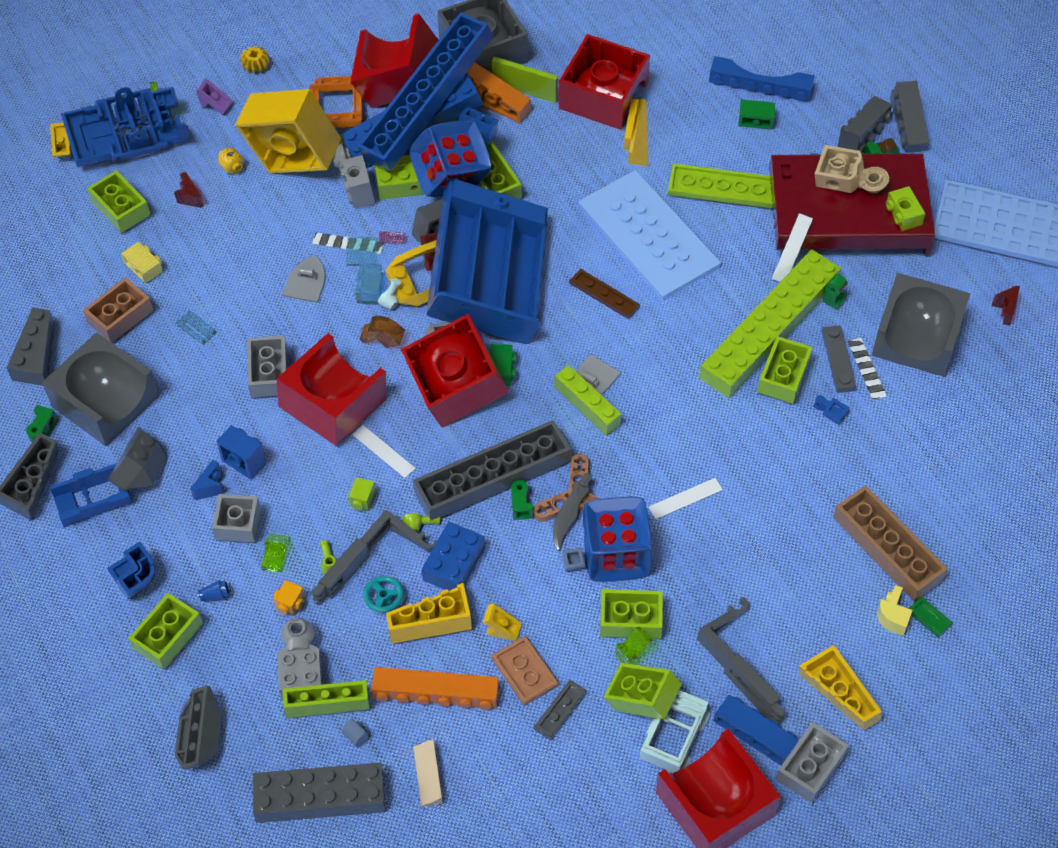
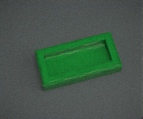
M920 597L909 608L912 610L911 616L938 638L953 623L923 597Z

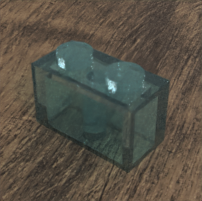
M360 263L359 271L356 270L355 273L357 285L353 286V296H356L357 304L379 305L378 299L380 298L383 280L381 264Z

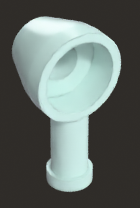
M393 278L388 290L378 299V303L389 310H393L399 303L394 294L397 287L401 284L399 279Z

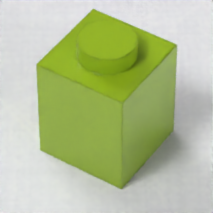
M356 477L348 496L350 507L356 510L369 511L376 493L375 482Z

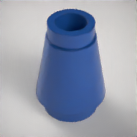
M218 580L198 590V594L202 602L225 599L226 596L230 595L226 580Z

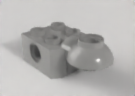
M342 143L339 144L333 156V163L335 168H339V172L343 177L349 203L353 202L355 209L375 204L363 155L350 158L348 148L343 149Z
M303 618L291 619L284 625L281 631L282 642L286 645L285 648L277 652L279 692L282 700L284 688L323 685L319 648L310 645L315 635L314 627ZM295 630H302L300 633H293Z

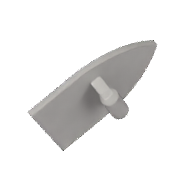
M315 255L300 262L292 270L284 288L283 297L318 303L325 282V272L322 263Z
M591 354L576 370L601 395L608 390L621 374V372Z

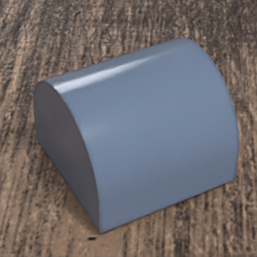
M582 547L562 550L565 571L585 568Z
M352 718L342 728V733L356 747H360L369 739L366 731Z

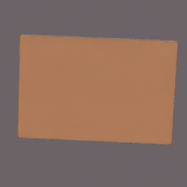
M526 636L491 655V660L523 706L559 686L558 681Z

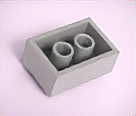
M285 335L247 338L248 388L251 398L278 396L277 377L288 369V350Z
M812 722L779 768L776 780L810 803H813L845 757L849 745Z

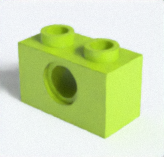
M909 186L889 192L886 206L892 212L895 223L899 224L902 231L923 224L925 212Z

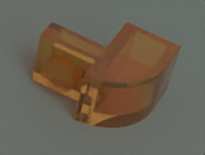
M372 316L371 322L363 326L359 340L363 343L378 340L386 348L400 345L405 329L390 318Z

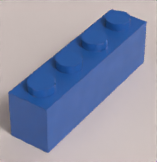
M728 695L715 712L713 722L724 729L729 728L733 735L780 766H782L799 741L795 734L789 731L786 732L775 721L768 720L758 710L749 708L738 697Z

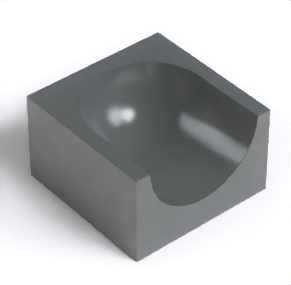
M466 0L437 11L439 39L460 12L488 24L493 38L475 60V63L492 73V59L494 57L521 65L528 63V34L506 0Z
M897 273L877 332L872 356L945 377L970 293Z
M97 332L42 382L52 408L104 446L112 442L159 397L152 371Z

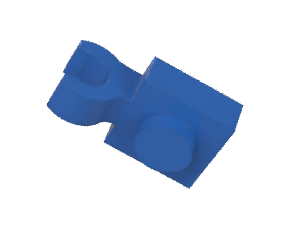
M821 395L817 396L813 405L818 410H824L822 415L838 424L849 410V406L837 399L832 398L829 401Z

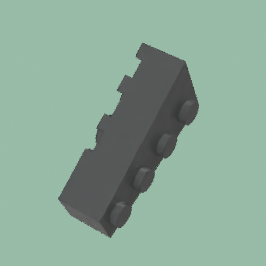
M917 80L896 82L891 92L890 102L901 137V146L904 148L905 153L926 151L929 139Z
M32 307L7 366L12 381L43 386L42 382L48 377L55 324L50 310Z

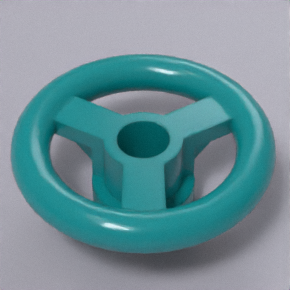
M379 576L367 583L363 592L366 605L373 611L380 613L396 609L401 604L404 596L402 585L398 580L390 576ZM389 582L396 589L388 590L382 588L378 583ZM372 587L377 591L376 604L369 597ZM397 596L396 600L392 603V597Z

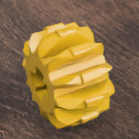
M256 45L254 48L248 46V50H243L240 57L241 65L248 73L253 72L255 74L258 71L261 73L262 69L267 70V65L270 62L268 52L262 46L259 48Z

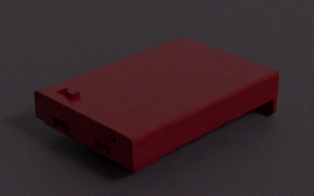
M821 154L771 155L769 173L770 184H772L771 193L773 218L775 220L776 250H784L798 215L802 214L813 219L800 250L923 248V255L929 256L935 230L924 154H861L864 169L880 167L889 175L887 186L879 193H870L860 187L852 193L816 187L815 171ZM909 186L924 210L925 216L922 225L902 231L899 224L895 223L892 212L887 209L886 201L889 192Z

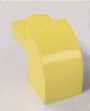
M895 585L893 592L888 591L886 599H881L877 616L885 629L904 636L912 610L897 605L903 588Z

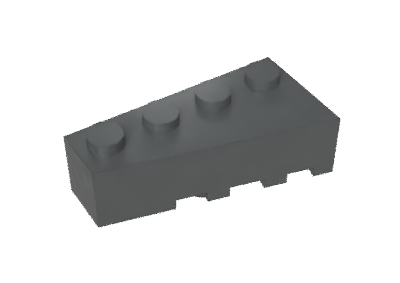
M874 95L863 106L862 110L856 112L854 118L851 117L848 120L847 126L843 125L841 127L837 147L857 150L862 154L865 144L873 141L876 132L879 133L885 121L888 122L890 120L892 104Z
M442 199L416 209L411 235L420 245L427 244L432 239L437 240Z
M42 433L37 435L0 485L1 505L32 520L59 452L56 440Z

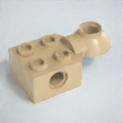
M825 145L815 171L816 187L852 193L860 187L870 193H879L887 186L889 175L880 167L864 169L860 151Z

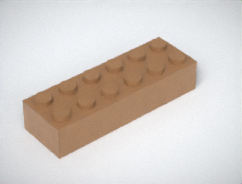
M866 485L836 506L833 518L891 579L903 588L902 590L914 602L944 581L948 571L946 566Z

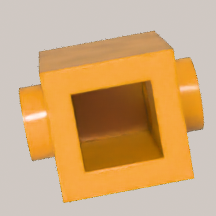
M285 580L281 588L277 589L273 596L277 611L284 615L294 616L296 611H299L303 606L305 593L303 587Z

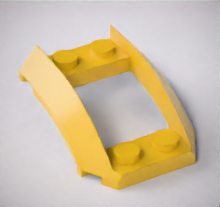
M436 241L429 242L396 256L385 270L390 283L393 278L401 281V284L395 291L400 304H409L417 308L428 302L430 288L417 294L404 263L435 251Z

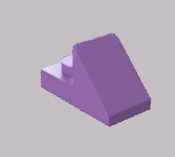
M207 78L204 79L196 90L201 106L204 108L209 104L221 115L233 101Z

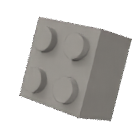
M218 495L212 526L215 540L255 543L261 510L257 496Z

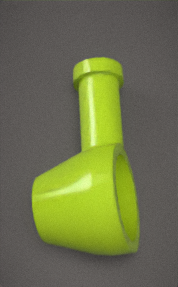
M410 513L403 515L402 521L416 532H419L421 524L439 525L440 517L430 521L428 516Z
M323 540L319 543L324 556L320 565L323 575L338 560L331 555L329 540Z

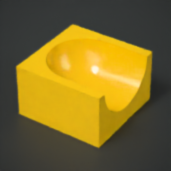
M310 89L251 93L235 124L268 173L328 170L341 140L338 132Z

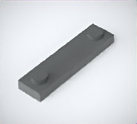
M841 325L822 327L821 332L836 393L855 391L856 385Z

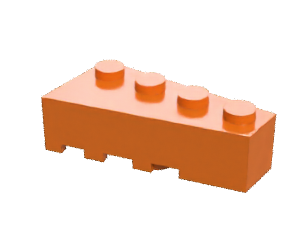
M474 62L467 71L483 102L481 106L519 124L531 111V99L482 66Z

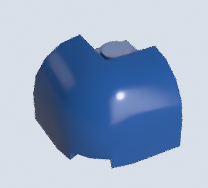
M140 541L123 552L124 558L107 568V571L119 586L120 591L128 600L146 589L155 576L153 559Z

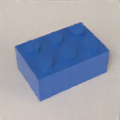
M448 521L421 569L423 581L444 590L448 589V591L457 588L458 584L464 583L465 585L485 548L484 536Z

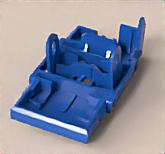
M123 87L116 90L114 97L95 101L94 106L90 105L61 113L77 167L93 164L96 161H105L108 158L114 162L117 157L122 160L159 151L162 146H165V149H167L171 143L175 144L183 142V140H189L188 125L181 123L178 115H175L174 123L170 109L178 107V100L173 87L162 88L151 92L150 88L132 92L131 88ZM115 102H116V104L114 105V112H113V108H112L111 103H115ZM139 108H140L142 117H143V118H146V117H147L148 121H142V120H140ZM118 121L119 127L115 128L114 125H116ZM140 124L150 125V127L146 129L145 126H142V130L136 131L135 127ZM123 128H130L131 132L123 134V143L121 134L117 135L116 132L121 131Z

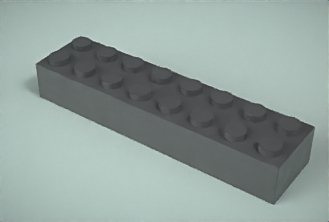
M554 420L414 479V493L426 515L432 521L511 488L513 482L517 480L527 481L570 462L571 448Z

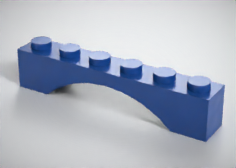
M714 56L709 82L809 102L815 75L797 72L778 77L762 76L741 68L732 59Z

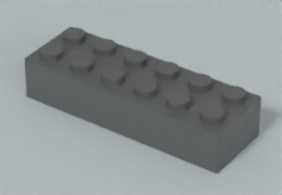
M381 762L253 773V815L256 823L385 812L384 777Z

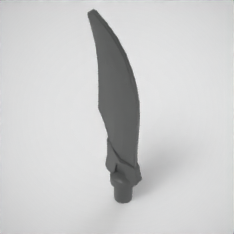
M585 473L582 480L574 483L571 494L556 516L553 527V541L557 551H560L566 532L578 516L579 503L589 492L588 483L592 476L588 473Z

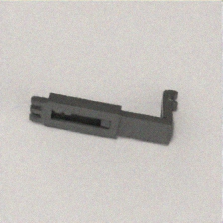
M385 510L361 539L356 538L320 579L319 583L312 590L314 603L319 605L326 597L332 600L369 557L368 552L390 527L391 531L428 552L432 551L437 540L431 545L423 541L425 539V531L420 534L392 513Z
M741 597L740 605L743 606L742 608L736 610L733 606L729 605L727 613L700 628L697 640L725 669L724 674L760 713L779 725L785 711L778 704L780 700L778 694L739 653L735 655L716 635L747 612L749 602L744 597Z

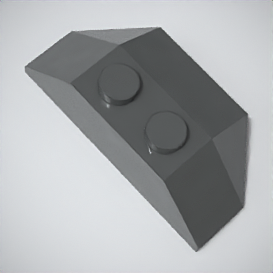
M138 427L107 480L123 491L151 486L166 460V456L156 439L141 427Z
M208 685L191 690L190 698L185 703L179 716L174 756L184 770L199 767L218 753L222 712L211 687Z

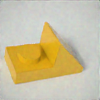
M50 124L52 156H70L72 150L64 124Z
M496 604L488 605L483 623L489 626L487 634L510 641H517L522 623Z

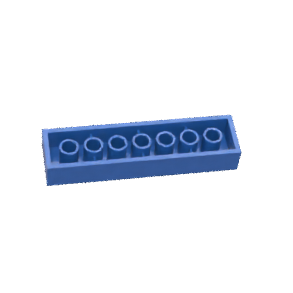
M467 72L421 133L431 126L453 121L460 117V114L467 107L475 109L483 104ZM383 112L341 134L352 158L362 155L357 146ZM364 158L366 167L373 164V162Z

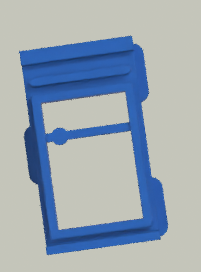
M116 464L95 471L92 468H88L74 473L72 479L49 486L64 528L68 524L128 503L129 505L132 504L128 491H123L118 488L119 493L90 503L86 489L108 482L109 480L107 479ZM82 491L88 505L77 508L73 494Z

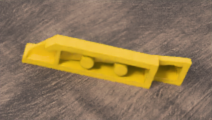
M631 99L624 137V150H629L628 164L648 166L647 101L645 99Z

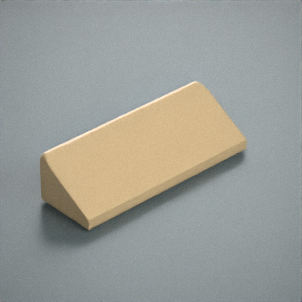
M428 740L413 746L421 807L443 804L434 740Z

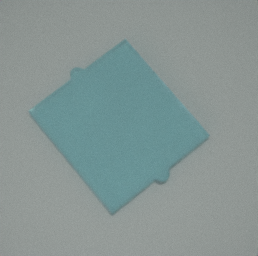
M361 236V238H348L346 265L360 267L377 266V237L364 238V236Z

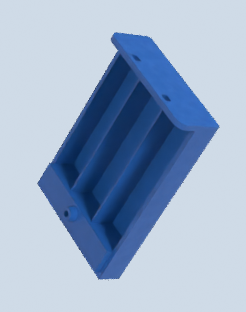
M450 178L443 190L426 315L451 323L469 314L479 331L522 344H528L540 327L537 311L548 208Z

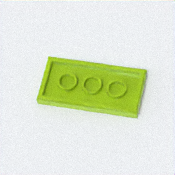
M498 57L492 59V74L519 92L553 103L557 102V75Z

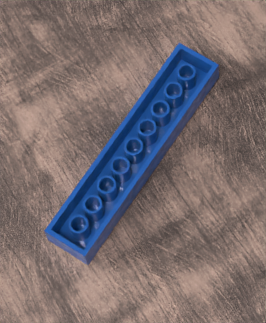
M462 12L459 13L357 147L364 158L392 171L493 38L488 24Z

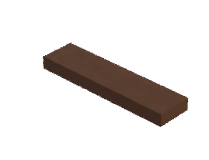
M581 268L570 279L572 286L628 320L640 308L639 303Z

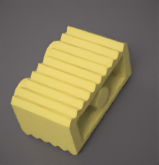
M139 241L121 253L123 262L145 283H148V281H151V279L163 272L161 259L157 255L153 256L148 246H142Z

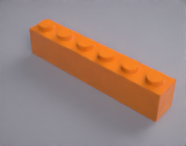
M374 667L371 691L372 697L379 701H387L389 699L397 700L401 703L413 701L423 705L437 703L440 706L459 705L462 708H470L472 706L483 710H490L491 708H497L499 677Z

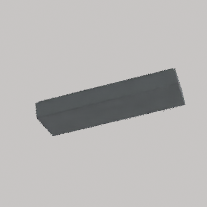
M569 680L535 724L534 730L551 741L584 698L587 690Z

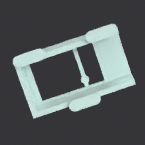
M679 690L671 708L696 718L692 727L673 720L669 716H666L664 720L665 722H671L690 730L679 757L650 746L662 720L653 718L647 731L648 736L640 750L639 759L672 773L687 767L690 761L688 753L698 731L704 730L710 713L707 711L709 702Z

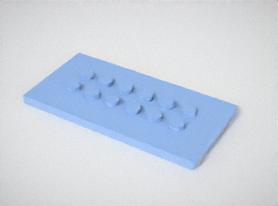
M636 170L578 201V207L662 301L721 267V262Z

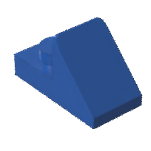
M212 459L190 488L193 499L199 500L223 494L222 486L217 482L222 473L219 462Z

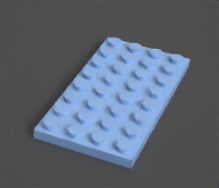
M945 181L934 225V239L1058 267L1057 204L955 181Z

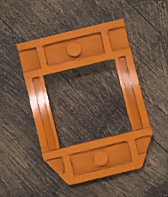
M351 76L318 77L314 80L315 84H309L310 90L319 104L320 91L328 93L339 90L342 92L353 90V112L326 114L334 128L346 129L362 123V96L350 83Z

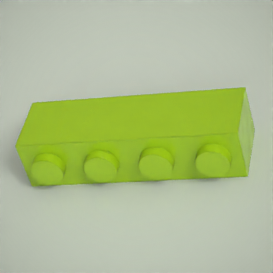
M567 365L555 375L554 388L606 436L620 425L621 413L573 368Z
M367 680L284 688L283 708L286 718L369 710Z

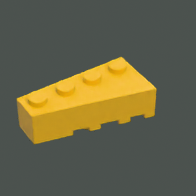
M464 583L458 584L457 588L452 590H443L439 595L432 598H423L417 604H408L386 613L391 644L472 629Z
M835 645L799 665V675L863 731L881 721V709Z

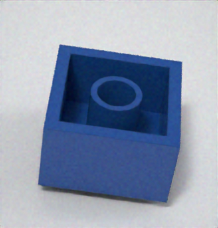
M231 425L216 440L221 460L250 480L266 465L262 443L257 438L248 436L242 428H236Z

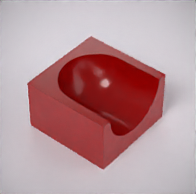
M419 13L413 15L409 38L402 41L382 40L372 35L367 29L361 30L350 83L371 108L391 103L439 39Z
M586 34L559 80V109L622 130L627 109L636 87L640 85L646 88L648 84L650 55Z
M469 314L401 349L427 408L442 428L509 393L481 333Z
M327 333L277 377L278 407L337 446L386 400V371L379 368L372 376L359 373L344 360L335 345L334 337Z
M729 728L721 733L717 742L698 760L673 773H668L664 769L658 773L656 794L696 848H727L774 817L781 798Z

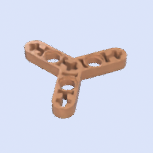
M576 454L572 457L569 490L541 501L534 506L533 515L537 521L546 522L556 518L561 508H557L554 504L557 501L565 503L573 490L575 483L573 479L576 477L583 478L585 473H588L589 461L587 456ZM578 461L582 462L581 471L578 470ZM588 492L579 503L578 509L583 512L586 502L600 498ZM539 510L546 511V514L539 513Z

